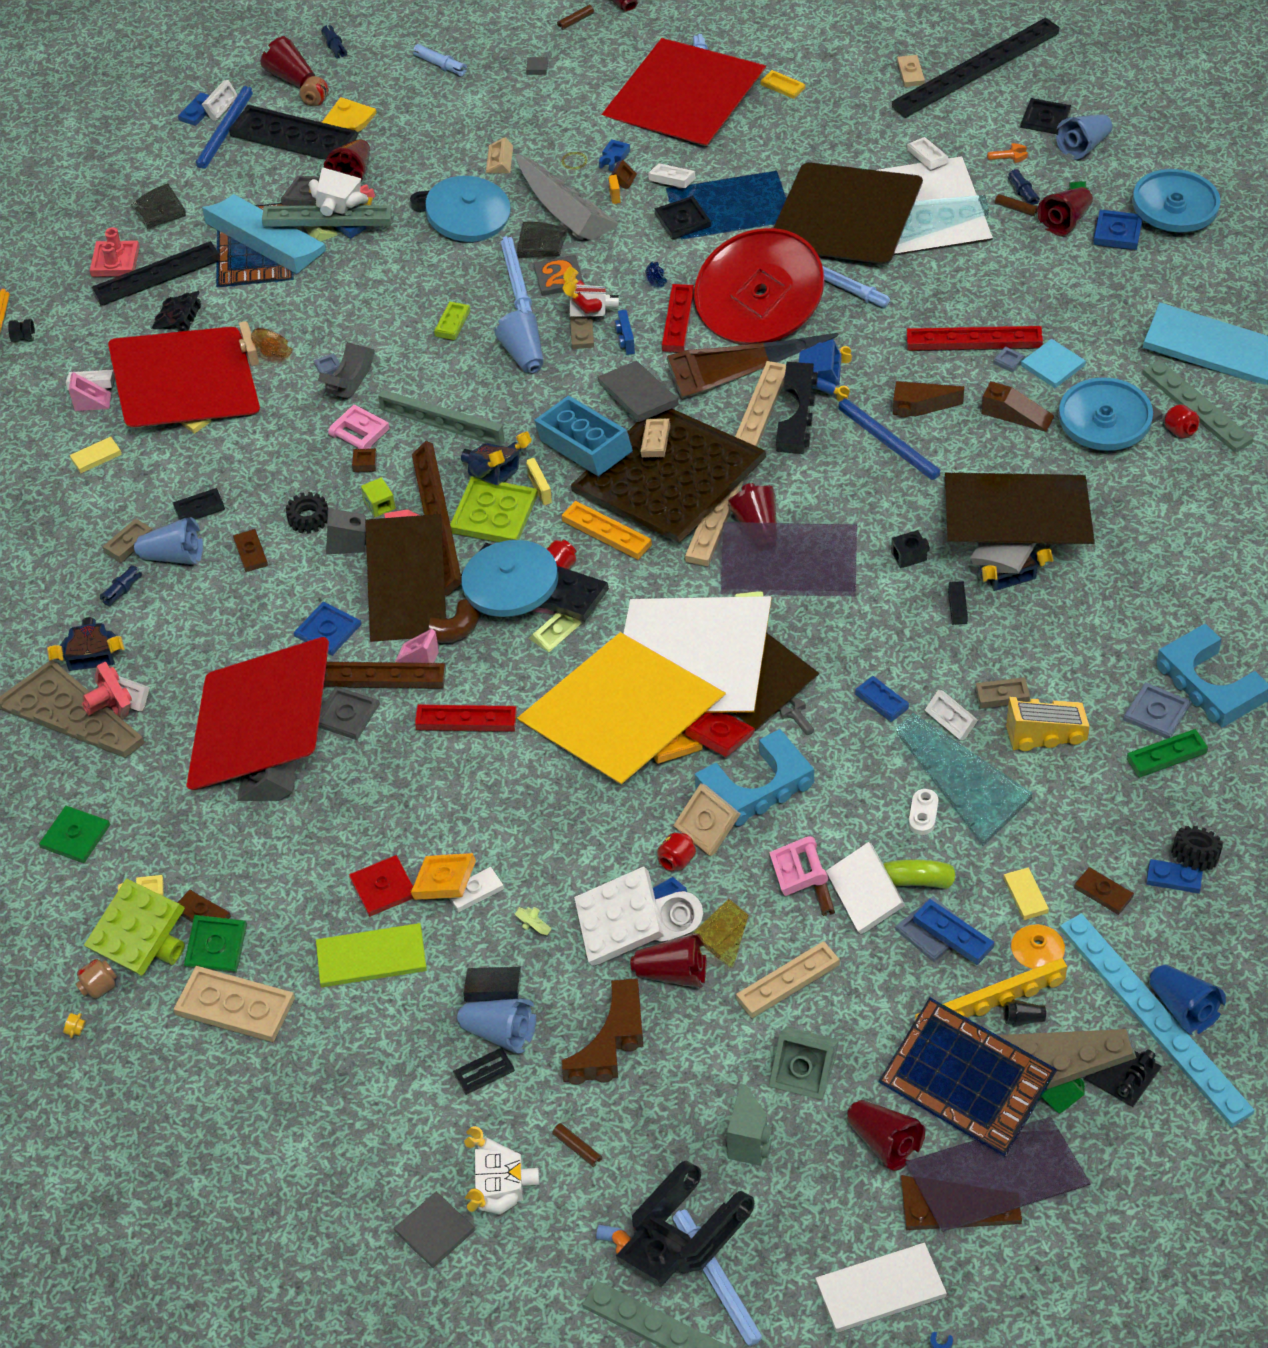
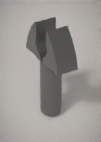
M793 697L789 702L794 706V710L784 705L780 709L781 718L783 720L785 718L794 719L806 735H811L814 732V728L801 713V710L806 709V703Z

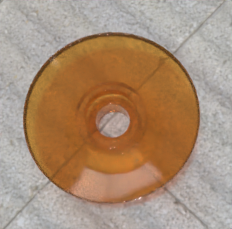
M257 328L252 331L251 340L264 355L286 358L291 355L292 348L287 345L288 341L280 334L264 328Z

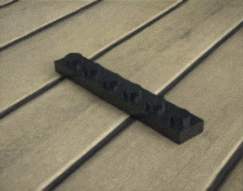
M209 241L92 286V291L101 306L220 260V256L213 243Z

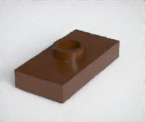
M256 529L233 535L245 572L268 566Z
M1088 867L1074 884V889L1117 915L1123 911L1134 896L1133 892L1091 867Z
M190 889L177 902L185 908L181 916L193 922L194 915L227 919L231 917L230 912Z

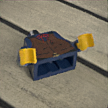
M525 431L516 436L518 443L513 442L508 447L484 443L475 450L464 449L461 454V461L468 463V473L470 476L499 485L517 472L519 469L520 451L526 448L532 439L528 431Z
M1042 549L1037 553L1032 551L1019 573H998L996 566L979 565L978 577L983 579V582L990 580L993 591L1034 580L1037 577L1038 565L1042 567L1045 565V562L1054 561L1051 549Z
M86 617L82 620V626L70 628L68 637H65L60 645L49 646L47 651L49 661L53 659L62 661L65 658L68 670L75 671L96 668L105 661L108 666L115 665L114 651L125 650L121 636H116L112 631H106L105 625L103 623L96 624L94 618Z

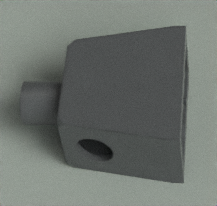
M328 508L326 555L364 553L366 542V516L364 514Z

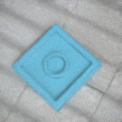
M1050 339L1022 360L1021 366L1056 388L1083 368L1086 360L1055 340Z

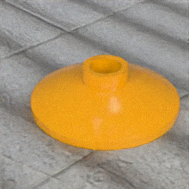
M1033 924L1025 926L1015 933L1011 941V950L1019 963L1028 968L1035 969L1063 958L1065 944L1060 934L1054 929L1045 925ZM1040 940V941H1042L1043 943H1042V944H1036L1034 941Z

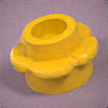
M70 1013L65 1023L63 1033L70 1035L71 1039L74 1035L80 1036L81 1030L85 1026L86 1021L82 1020L81 1013L78 1015Z

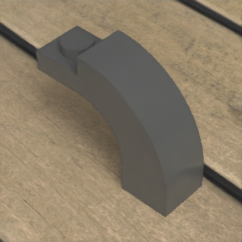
M347 342L338 369L331 375L321 372L319 374L318 381L326 383L325 392L346 398L354 395L369 372L375 349Z

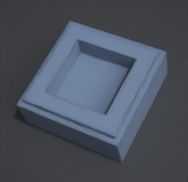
M1005 347L995 357L993 364L1013 373L1021 364V361L1024 360L1025 355Z
M334 353L313 360L319 374L321 372L331 375L340 365Z

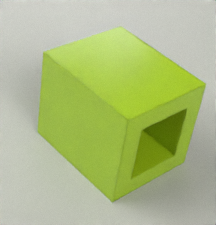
M382 477L361 485L363 500L374 517L396 509L394 495Z

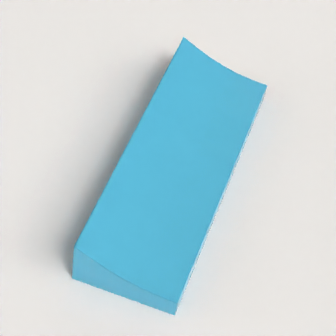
M235 194L217 204L202 207L206 224L296 274L326 251L324 243L293 226H263V210Z
M1159 302L1142 348L1241 379L1268 385L1267 335Z

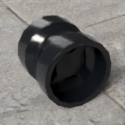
M24 319L23 322H18L17 320H10L8 322L11 342H19L21 339L26 341L34 340L31 335L35 334L32 319Z

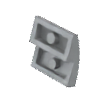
M980 542L971 556V561L973 565L996 566L998 573H1019L1036 543Z

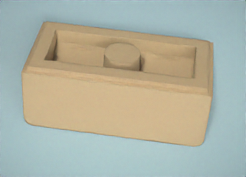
M506 137L489 145L486 173H510L513 145Z

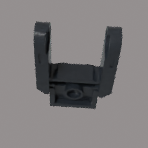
M682 1161L632 1215L634 1236L616 1255L617 1260L620 1264L659 1287H662L676 1270L682 1274L703 1270L750 1217L755 1205L754 1198L742 1190L736 1192L690 1238L688 1234L665 1222L697 1187L701 1179V1169L689 1161Z

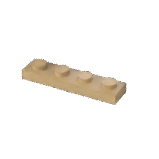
M823 941L737 993L736 1000L748 1015L754 1018L838 967L840 959Z

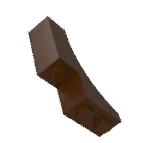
M638 978L611 981L612 1000L606 1022L598 1035L585 1048L561 1060L564 1082L579 1085L586 1080L609 1082L613 1078H619L616 1049L630 1052L638 1047H644Z

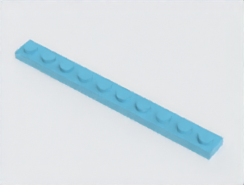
M1082 913L1060 925L1059 930L1231 1128L1254 1114L1255 1110Z

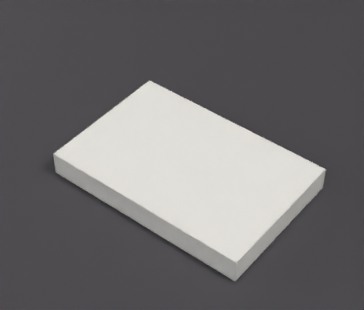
M869 842L826 870L860 934L867 932L905 906L873 845Z

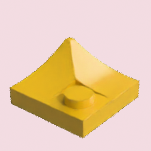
M340 97L322 123L359 132L368 125L377 112L375 108Z

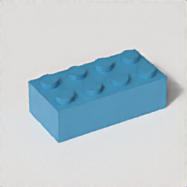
M569 395L534 420L540 440L597 476L604 473L633 451L626 429Z

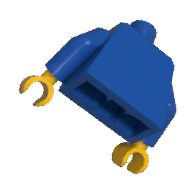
M834 339L802 350L799 353V362L814 363V372L818 373V384L813 386V389L821 390L830 395L834 393L839 402L844 398L848 399L849 388L847 386L837 388L836 385H840L841 363L851 362V349L848 346H843L840 350Z

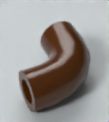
M467 599L460 600L457 603L455 616L450 619L430 617L428 630L433 629L436 631L437 643H452L464 639L474 631L480 617V611L470 605Z

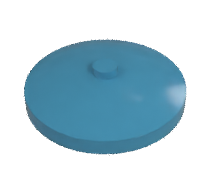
M1163 169L1151 172L1137 182L1133 192L1132 203L1136 213L1150 225L1166 231L1190 232L1202 229L1215 220L1219 212L1220 195L1210 181L1196 173L1180 169Z
M455 176L442 180L429 191L426 198L425 212L431 226L442 235L458 241L477 242L493 237L506 226L510 217V202L500 187L486 179L475 176Z
M1092 378L1075 384L1064 394L1059 407V421L1065 433L1077 443L1097 450H1119L1138 443L1149 432L1153 418L1152 404L1146 394L1133 384L1115 378Z
M525 540L502 541L482 549L469 560L462 574L464 595L470 605L482 613L499 617L516 616L536 609L550 598L558 583V569L553 555L543 546Z

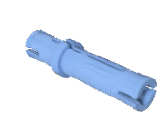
M417 44L413 49L415 50L413 52L414 56L440 66L444 71L449 70L459 76H463L466 73V70L462 69V67L467 68V65L454 60L450 55L445 56L421 44Z

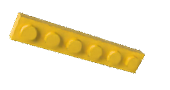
M1063 958L941 1004V1006L964 1019L975 1014L983 1016L991 1008L998 1005L1004 1007L1006 1002H1011L1013 999L1024 995L1026 997L1034 996L1040 989L1047 986L1051 988L1059 986L1066 979L1067 965ZM920 1013L915 1014V1021L919 1017ZM930 1019L921 1035L926 1033L931 1035L937 1026V1022ZM939 1025L934 1034L939 1032L944 1026Z

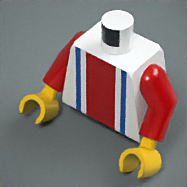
M568 267L563 275L566 282L562 289L566 295L570 296V316H604L605 308H618L619 295H606V287L585 285L581 280L575 279L578 271L573 267Z

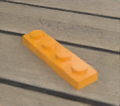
M577 501L562 514V522L637 560L652 546L651 538Z

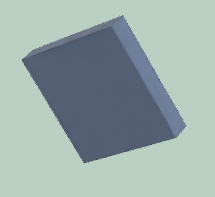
M1145 682L1124 715L1123 720L1168 739L1174 734L1191 706L1192 701Z
M934 896L929 898L937 904H939L940 906H942L943 908H945L946 910H948L949 912H951L952 914H954ZM923 903L895 927V930L932 962H935L951 947L913 922V916L925 904Z

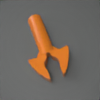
M1011 143L1010 150L988 152L987 158L988 160L1010 158L1015 163H1018L1028 157L1027 147Z

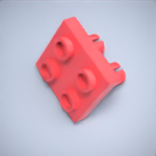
M108 228L105 231L107 241H96L90 266L91 277L121 276L135 270L140 248L139 242L120 241L117 228Z
M106 661L96 668L95 682L98 688L83 695L84 702H82V706L88 716L108 706L111 707L116 715L124 719L128 717L132 698L126 688H121L118 683L119 676L114 667L109 668Z

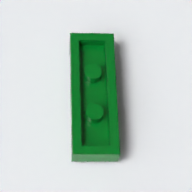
M1193 729L1127 753V761L1138 778L1204 755L1207 753L1208 746L1198 731Z

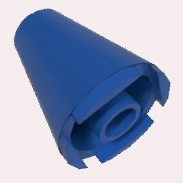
M1166 964L1154 968L1150 974V986L1188 1034L1193 1035L1192 1032L1196 1029L1198 1034L1202 1033L1220 1017L1221 1013L1218 1012L1221 1004L1225 1006L1226 994L1218 986Z

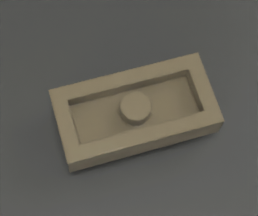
M570 316L572 349L594 348L592 316Z
M135 518L102 546L104 553L121 563L135 551L134 543L137 541V538L153 530Z
M1025 677L976 683L975 686L980 709L1007 706L1009 704V697H1017V701L1030 702V694Z

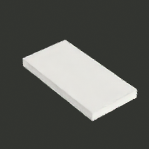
M925 1243L815 1278L836 1333L945 1298L947 1294Z

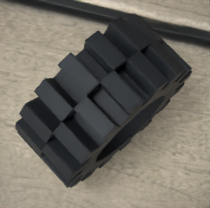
M304 492L300 493L301 497L295 495L293 497L294 501L290 499L288 505H286L289 526L294 531L299 530V533L302 534L304 530L307 531V534H311L313 529L315 532L319 531L318 527L323 529L325 523L328 524V505L323 496L320 497L318 493L313 496L312 492H308L306 496ZM305 510L316 511L314 514L309 516L300 515V513Z
M1185 826V828L1181 827L1177 831L1171 853L1173 858H1177L1176 861L1178 863H1184V867L1190 865L1193 870H1196L1197 867L1201 871H1205L1206 868L1211 870L1217 866L1223 842L1220 841L1221 838L1219 836H1214V832H1206V828L1202 827V830H1200L1198 826H1193L1192 829L1190 826Z

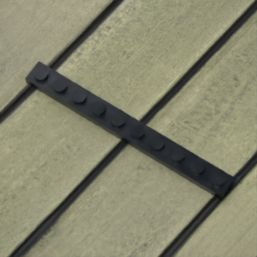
M1044 18L892 101V108L906 118L1059 34V26L1048 18Z

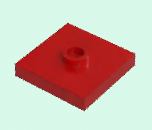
M726 712L704 713L686 728L685 735L727 757L754 734L755 728Z
M397 855L349 874V878L369 917L414 899L411 893L413 885Z

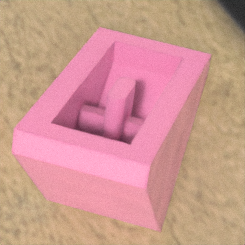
M74 372L71 374L69 393L75 411L109 409L111 392Z
M430 629L405 642L395 662L434 663L439 653L436 631Z

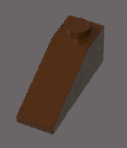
M896 381L893 415L916 417L962 405L964 402L965 386Z
M990 381L982 397L981 414L1044 432L1048 431L1054 418L1052 413L1010 386Z

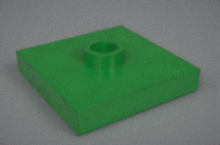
M65 805L40 841V848L85 863L109 828L110 822L109 820Z
M194 915L184 966L188 968L199 966L215 971L237 973L247 922L245 920Z

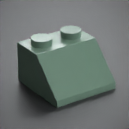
M786 1026L779 1034L769 1086L823 1100L835 1063L839 1040Z
M740 1084L727 1130L728 1159L761 1166L763 1157L768 1158L772 1143L769 1141L771 1127L767 1126V1114L745 1084Z

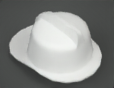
M682 891L656 899L664 934L663 937L656 940L667 941L683 936L697 929L702 922V904L692 893Z

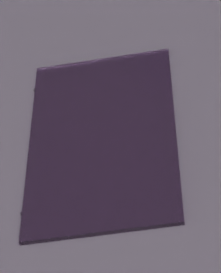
M723 522L721 594L763 592V595L856 597L857 524Z
M1051 1117L1022 1125L1005 1153L981 1139H976L905 1162L942 1232L1091 1185Z

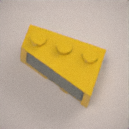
M1009 697L1006 727L1013 750L1029 751L1034 747L1041 746L1053 748L1058 744L1064 743L1077 745L1088 740L1089 723L1083 703L1053 700L1052 704L1040 703L1039 699L1022 702L1017 701V697Z

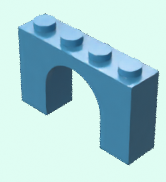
M1205 623L1159 649L1157 667L1162 674H1168L1173 679L1177 689L1184 690L1189 695L1190 700L1195 706H1200L1206 712L1208 719L1212 723L1216 722L1223 728L1268 702V683L1256 671L1229 685H1213L1202 680L1196 674L1194 668L1218 654L1222 640Z
M781 729L759 739V754L776 774L774 779L767 785L753 789L740 787L729 779L717 763L695 773L696 789L700 783L705 784L741 813L733 826L743 825L749 817L765 813L770 806L777 802H786L792 794L798 791L804 792L814 783V768Z

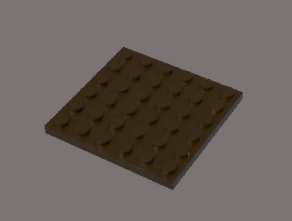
M669 409L648 418L669 419L670 421L665 457H642L641 447L646 419L641 422L637 421L627 431L633 451L599 476L586 470L571 484L572 492L680 543L766 458V451L675 409Z

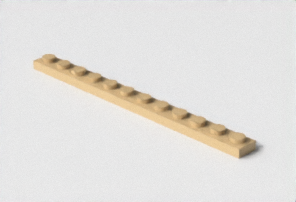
M766 362L735 437L758 447L783 387L786 364ZM743 481L698 524L685 555L686 562L709 566L731 513L728 499L740 491Z

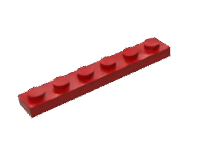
M1042 326L907 328L906 333L907 350L1004 349L1005 347L1040 348L1043 345Z

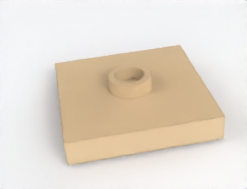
M700 783L673 826L681 833L689 835L693 843L709 856H712L716 853L741 813L708 786Z

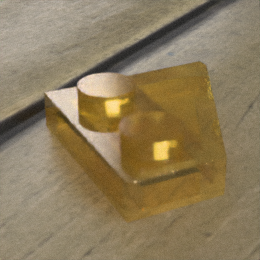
M728 899L693 934L699 933L703 938L704 947L732 968L735 964L749 915Z

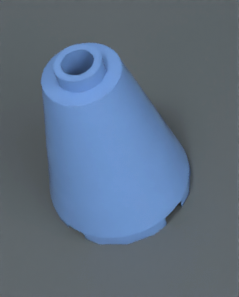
M1101 114L1069 117L1062 120L1057 126V129H1059L1058 135H1056L1058 147L1065 155L1070 153L1075 156L1073 159L1077 160L1085 157L1112 131L1110 118Z
M521 310L508 313L498 321L499 326L497 328L494 327L495 336L524 372L536 373L541 369L544 362L535 314L527 310L528 313H522Z
M192 517L183 518L139 536L134 543V550L136 555H139L143 560L197 564L196 560L201 561L203 540L202 538L198 539L196 531H200L196 520Z
M524 998L467 1002L459 1009L457 1020L462 1029L513 1053H523L525 1051L521 1049L526 1039L530 1043L536 1026V1014H531L530 1008L534 1007V1004L529 999Z

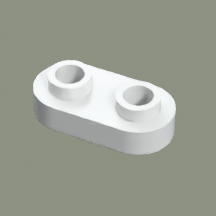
M921 789L913 795L909 827L916 834H929L935 827L938 796L934 791Z

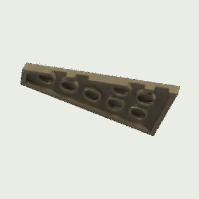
M53 660L45 663L0 696L1 710L125 758L145 743L143 737L107 706L88 716L82 706V702H84L83 695L90 691Z
M1126 1029L994 1035L1019 1049L1023 1054L1026 1053L1054 1069L1043 1090L1136 1058L1130 1034ZM965 1036L966 1038L972 1040L973 1042H975V1043H977V1044H980V1043L976 1042L975 1040L969 1038L968 1036ZM959 1037L958 1042L962 1059L968 1063L978 1049V1046L963 1037ZM984 1044L982 1045V1047H984V1048H986L987 1050L993 1052L994 1054L1000 1056L998 1053H996V1052L990 1050L989 1048L985 1047ZM979 1048L971 1065L986 1074H990L999 1059L983 1048ZM1003 1057V1059L1007 1060L1008 1062H1010V1063H1012V1064H1014L1015 1066H1017V1067L1020 1068L1019 1065H1017V1064L1013 1063L1012 1061H1010L1009 1059H1006L1005 1057ZM1000 1060L991 1075L1003 1084L1011 1086L1019 1073V1069L1004 1060ZM970 1066L966 1070L969 1088L978 1093L987 1080V1076ZM1020 1072V1074H1019V1076L1017 1077L1016 1081L1014 1082L1012 1088H1013L1014 1085L1016 1084V1082H1017V1080L1019 1079V1077H1020V1075L1022 1074V1072ZM990 1078L980 1094L998 1105L1006 1095L1008 1088ZM1011 1091L1008 1092L1007 1096L1005 1097L1001 1105L1004 1104L1005 1100L1007 1099ZM971 1092L972 1100L974 1101L976 1094ZM978 1097L974 1103V1108L977 1112L997 1107L982 1097Z

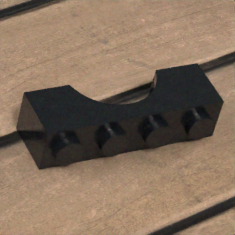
M786 362L784 377L785 393L794 397L799 407L792 417L778 422L777 452L804 454L805 447L810 446L811 434L807 433L808 427H812L813 413H810V406H815L816 393L812 391L813 386L818 384V373L814 372V363Z

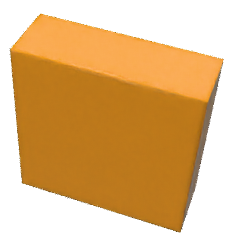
M611 175L608 177L611 201L613 204L621 203L617 175Z

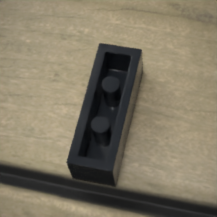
M964 581L949 582L948 594L952 625L967 624L968 612Z

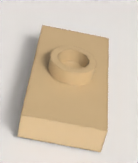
M917 55L897 57L904 87L920 86L925 83Z
M240 322L242 339L239 340L242 353L247 352L251 366L258 365V355L248 322Z
M646 419L641 447L642 457H665L670 429L669 419Z

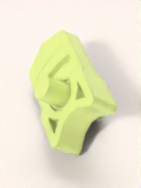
M529 907L527 909L518 908L515 915L524 922L522 925L524 929L528 930L532 926L541 934H549L551 928L538 917L539 909L536 907L533 909Z

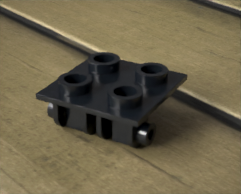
M187 292L180 296L165 299L151 329H159L175 324L178 332L189 331L191 322L194 321L198 310L201 308V301L197 298L200 292Z
M1149 1049L1141 1053L1135 1051V1059L1086 1075L1085 1080L1134 1107L1162 1066L1155 1063L1156 1055L1153 1051Z

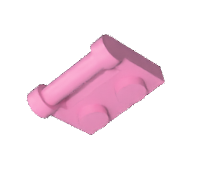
M353 405L330 426L328 433L334 438L339 437L358 449H368L389 430V423ZM347 427L364 436V438L361 440L343 429Z
M805 837L769 852L784 896L814 884L823 885L828 881L827 873L822 869L816 852L817 844L814 837ZM802 852L806 853L812 869L807 874L804 872L799 854Z

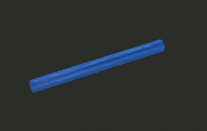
M243 86L196 160L198 168H207L229 133V128L239 117L252 96L253 92L250 86Z
M847 398L839 402L838 409L928 478L934 480L940 476L941 470Z

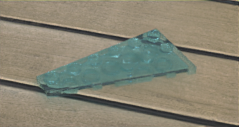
M986 195L915 201L898 244L981 216H988L989 208Z

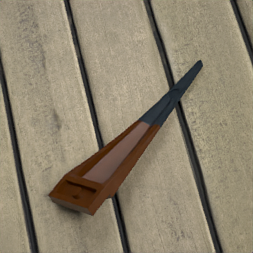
M831 333L741 346L690 349L668 355L666 359L682 400L704 394L763 369L767 361L777 363L800 353L802 349L805 350L819 342L823 343L836 338L839 334Z

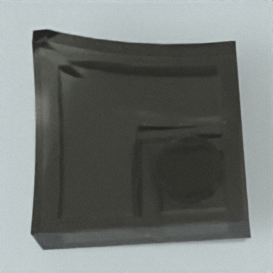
M168 183L147 192L130 205L132 211L140 218L147 229L186 216L185 208Z
M522 222L517 247L518 258L560 256L563 243L567 237V229L549 223Z

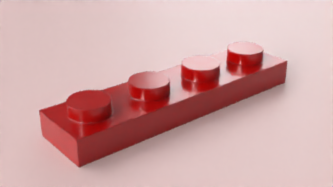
M672 284L662 351H685L694 285Z
M418 704L415 728L416 730L515 732L517 708L516 706Z

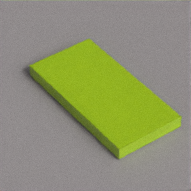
M421 923L316 939L321 988L427 971Z

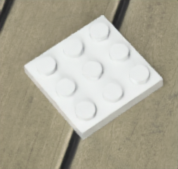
M641 867L574 897L586 954L591 965L601 964L664 936L649 871L645 867Z

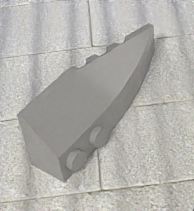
M520 154L516 155V160L532 190L548 210L560 220L559 224L573 230L572 235L581 240L584 238L594 240L618 226V222L593 202L580 197L579 192L564 185L565 183L562 180L551 175L548 170L534 160Z

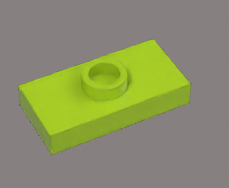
M449 301L434 330L435 336L456 340L471 311L470 305Z

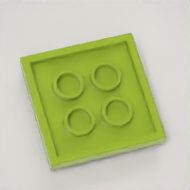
M471 476L450 523L452 533L495 542L519 540L538 497V489L504 482L494 485Z
M126 878L84 946L120 966L143 976L185 908L179 903Z

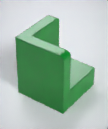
M1078 1078L1043 1090L1040 1095L1057 1113L1061 1114L1085 1095L1084 1081Z

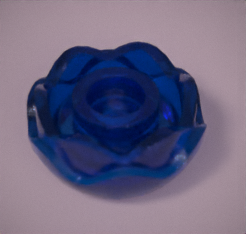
M650 262L645 270L649 283L653 287H664V284L667 283V279L664 278V270L659 267V262Z

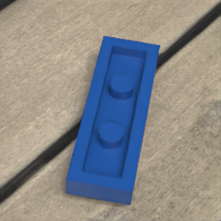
M931 899L913 916L914 923L976 965L994 948V941Z

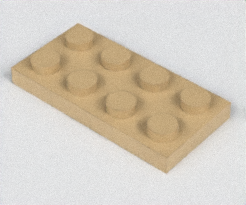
M196 966L174 1007V1012L177 1016L274 1043L295 996L290 991Z

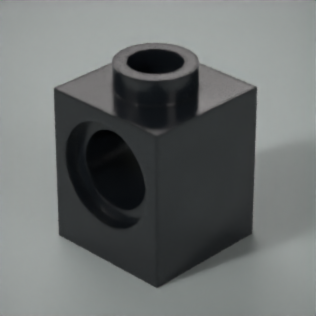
M919 530L892 537L891 553L900 569L927 561V552L930 551L929 543L926 538L921 536Z

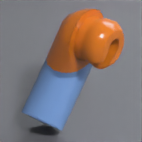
M598 1225L596 1239L612 1241L617 1244V1254L631 1239L621 1228Z

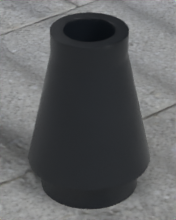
M1013 999L1011 1002L1005 1003V1023L1012 1024L1015 1027L1035 1022H1045L1046 1007L1045 1005H1036Z

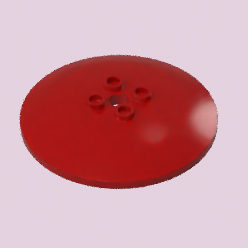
M776 228L749 230L723 242L705 260L698 273L694 288L696 308L709 330L729 342L742 345L774 342L796 331L812 316L823 294L825 282L824 269L815 249L799 235ZM759 289H767L762 295L756 294Z

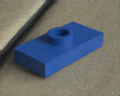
M871 676L855 689V695L890 722L909 709V703L874 676Z

